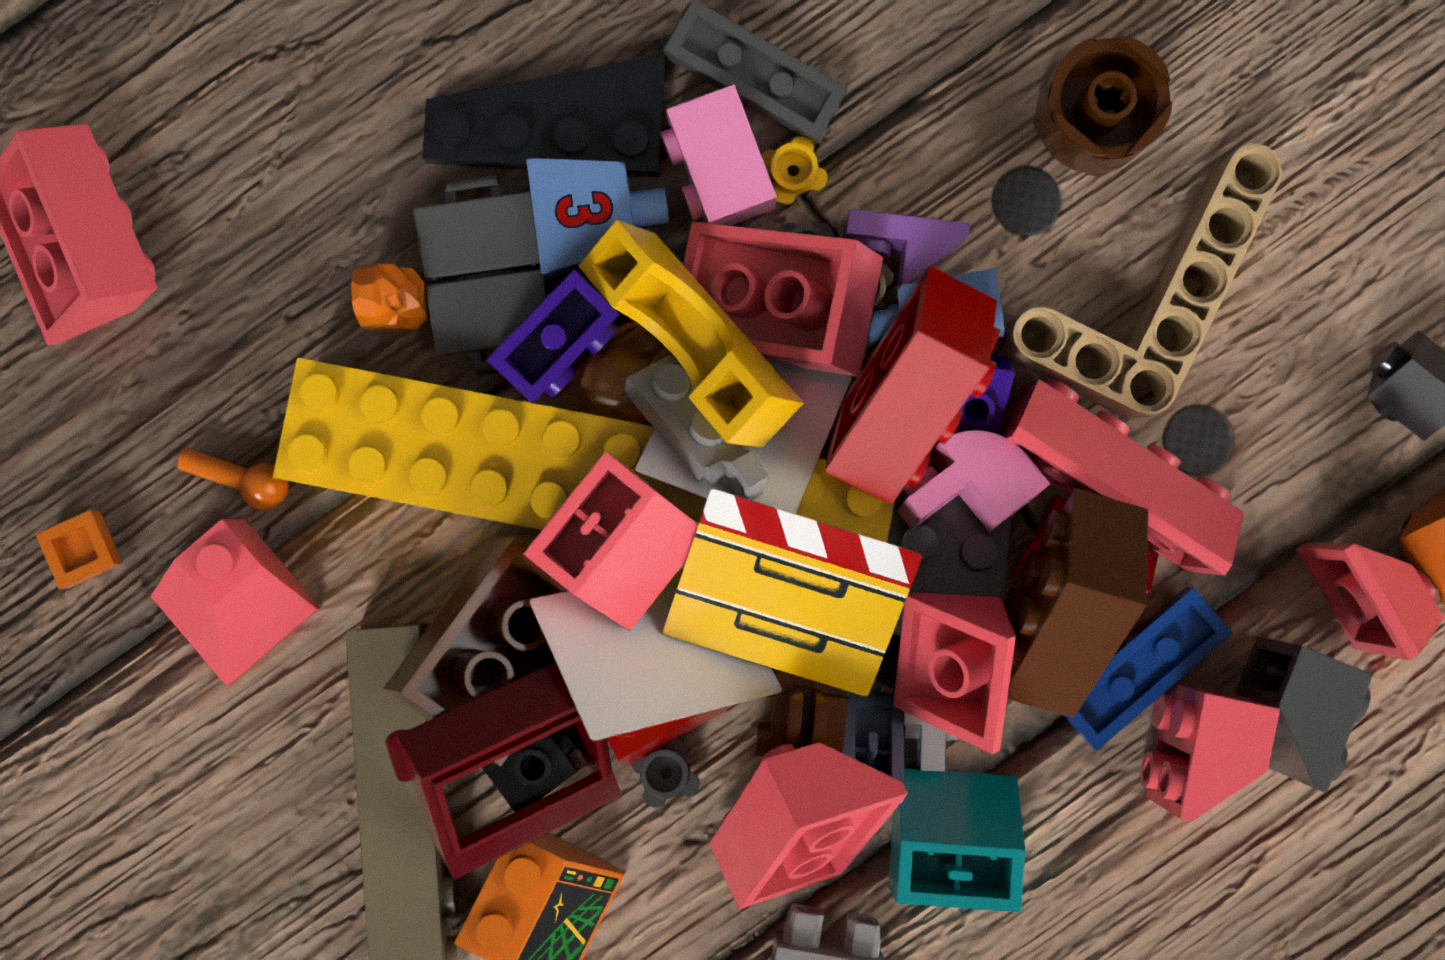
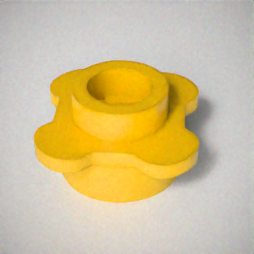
M796 137L792 140V143L784 144L776 151L772 149L766 150L761 155L777 196L776 202L781 205H790L795 201L796 196L809 190L820 192L826 186L827 173L824 169L818 167V160L814 153V144L806 137ZM796 166L799 169L798 175L791 176L788 173V168Z

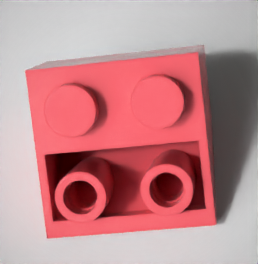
M605 451L523 555L574 596L631 631L686 562L699 524L616 457Z
M1176 682L1156 699L1154 703L1152 722L1154 728L1158 729L1153 752L1149 751L1146 753L1141 767V784L1146 788L1144 796L1179 819L1196 820L1268 772L1280 709L1236 694Z

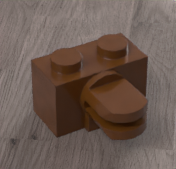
M771 668L782 691L765 696L772 697L769 721L758 720L755 756L762 757L772 749L786 744H792L795 749L819 742L843 753L849 691Z

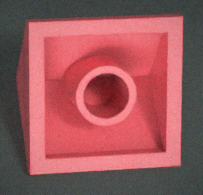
M920 592L908 594L904 604L893 702L894 707L992 755L1000 751L1016 634L1001 597Z

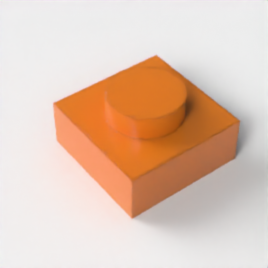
M88 510L35 534L59 589L71 588L124 564L100 510Z

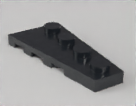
M666 55L426 99L422 158L427 164L526 170V159L534 158L618 161L625 163L628 176L660 177L662 147L660 132L663 131Z

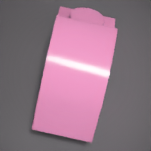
M964 431L953 434L946 444L938 443L930 455V460L941 473H938L933 466H930L926 469L915 487L912 488L906 485L903 489L909 497L906 498L897 512L913 530L959 495L990 533L1038 496L1050 485V482L1027 454L1005 437L988 431Z

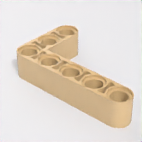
M1257 143L1248 144L1236 150L1216 165L1195 204L1127 346L1053 309L1035 307L1013 319L1005 328L1002 344L1007 357L1015 364L1047 380L1052 378L1062 382L1080 396L1123 417L1131 419L1158 414L1169 408L1180 390L1280 183L1282 165L1276 152L1265 145ZM1236 165L1245 167L1251 172L1254 179L1253 190L1243 187L1238 182L1235 173ZM1213 217L1225 223L1229 233L1227 243L1219 242L1212 236L1209 228L1210 218ZM1185 270L1194 271L1203 281V292L1200 298L1191 295L1184 287L1183 276ZM1161 322L1172 326L1177 333L1178 343L1174 351L1166 350L1157 340L1156 332ZM1025 323L1037 324L1044 330L1047 343L1043 352L1031 351L1023 343L1021 332ZM1080 349L1090 350L1098 358L1100 368L1095 379L1086 378L1077 369L1076 357ZM1135 375L1143 376L1152 386L1153 394L1146 406L1138 403L1131 394L1130 385Z

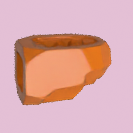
M385 263L357 265L353 270L351 278L354 314L360 326L368 331L382 333L416 332L430 319L425 289L427 285L412 268Z

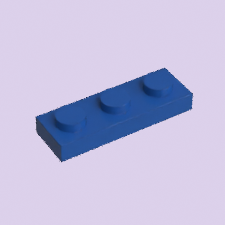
M1185 587L1123 641L1075 717H1064L1092 749L1099 750L1233 634L1232 631L1194 587Z

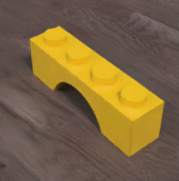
M616 220L578 265L615 310L630 317L648 330L676 357L692 382L693 392L688 398L726 443L763 448L804 404L800 397L655 233Z

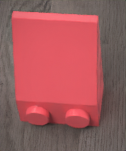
M700 222L691 223L683 262L684 267L767 361L805 369L860 376L884 257L854 239Z

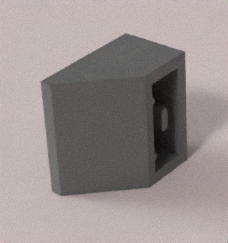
M1257 636L1236 688V693L1239 696L1280 709L1268 768L1327 793L1331 781L1336 780L1345 768L1348 751L1345 746L1354 723L1363 718L1369 707L1371 692L1368 688L1373 674L1302 645Z

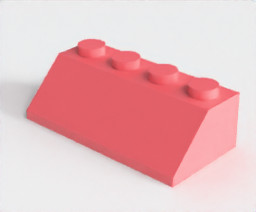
M1049 378L1047 383L1038 379L1026 385L1005 417L1000 435L1019 446L1052 485L1069 496L1073 489L1077 488L1148 509V547L1156 551L1186 572L1224 576L1227 574L1233 563L1244 515L1242 510L1228 502L1231 493L1227 489L1206 477L1199 476L1197 481L1177 469L1181 461L1172 453L1155 444H1149L1145 448L1127 436L1130 428L1124 422L1103 411H1099L1095 416L1077 404L1080 398L1079 394L1062 382Z

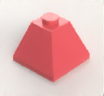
M221 519L173 560L151 594V598L226 686L233 684L321 609L245 519Z
M1305 542L1296 547L1297 552L1355 650L1411 660L1422 652L1444 619L1434 602L1437 599L1434 585L1422 571L1414 568L1409 563L1357 544Z

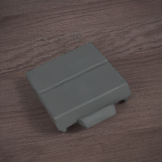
M494 174L447 181L445 203L415 207L413 209L424 278L438 282L442 278L457 276V281L445 280L444 283L431 284L425 287L436 355L447 356L468 353L474 370L478 375L498 372L488 361L482 362L481 351L495 349L549 294L547 281L541 274V269L529 271L521 269L520 272H515L514 269L526 266L537 268L540 265L531 193L526 191L503 195ZM488 187L491 189V197L457 201L456 192Z

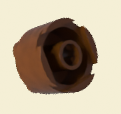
M1116 36L1115 39L1104 38L1097 40L1093 38L1078 44L1063 58L1039 94L1033 122L1035 130L1050 154L1060 163L1071 169L1092 176H1099L1116 170L1129 163L1161 134L1169 121L1173 100L1170 102L1168 82L1171 79L1167 67L1153 49L1131 37ZM1100 99L1109 106L1106 112L1097 106V102Z

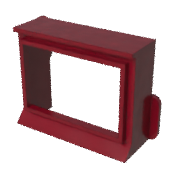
M556 662L414 728L393 731L385 740V746L397 779L401 782L412 780L427 831L454 880L623 796L613 774L607 738L592 740L589 737ZM574 724L576 739L582 747L581 755L593 774L457 840L442 786Z

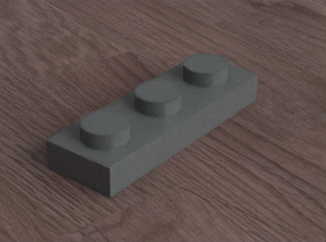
M692 0L663 49L664 55H666L668 60L718 89L734 84L741 102L794 133L808 138L815 145L820 140L848 89L696 0Z

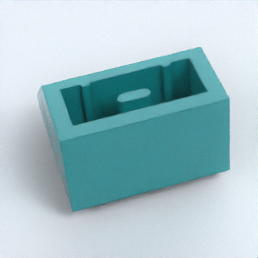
M904 767V786L908 794L903 799V803H900L893 811L888 882L896 903L1021 912L1025 841L1017 776L957 770L920 771V768Z

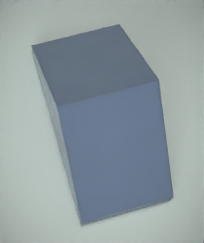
M849 692L843 754L901 781L904 785V727L902 710L893 706L894 696L878 694L862 696Z

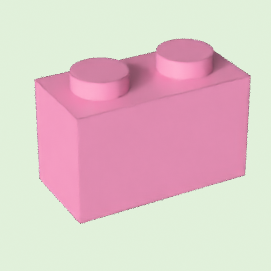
M734 84L666 109L669 129L660 132L672 166L683 163L690 184L681 187L693 222L703 218L705 223L732 226L775 210L777 196Z

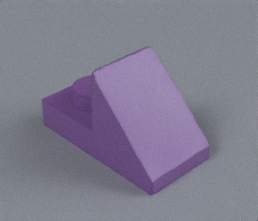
M849 209L844 221L843 238L858 240L884 258L890 257L891 250L900 251L895 296H897V286L913 283L926 272L930 265L932 267L958 248L969 235L970 223Z

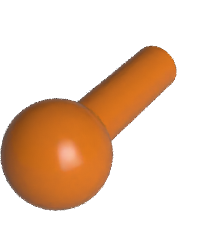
M185 448L178 458L177 466L179 470L239 490L245 503L254 509L271 510L279 506L287 497L289 483L286 480L273 478L275 468L273 464L258 463L245 468L190 448Z

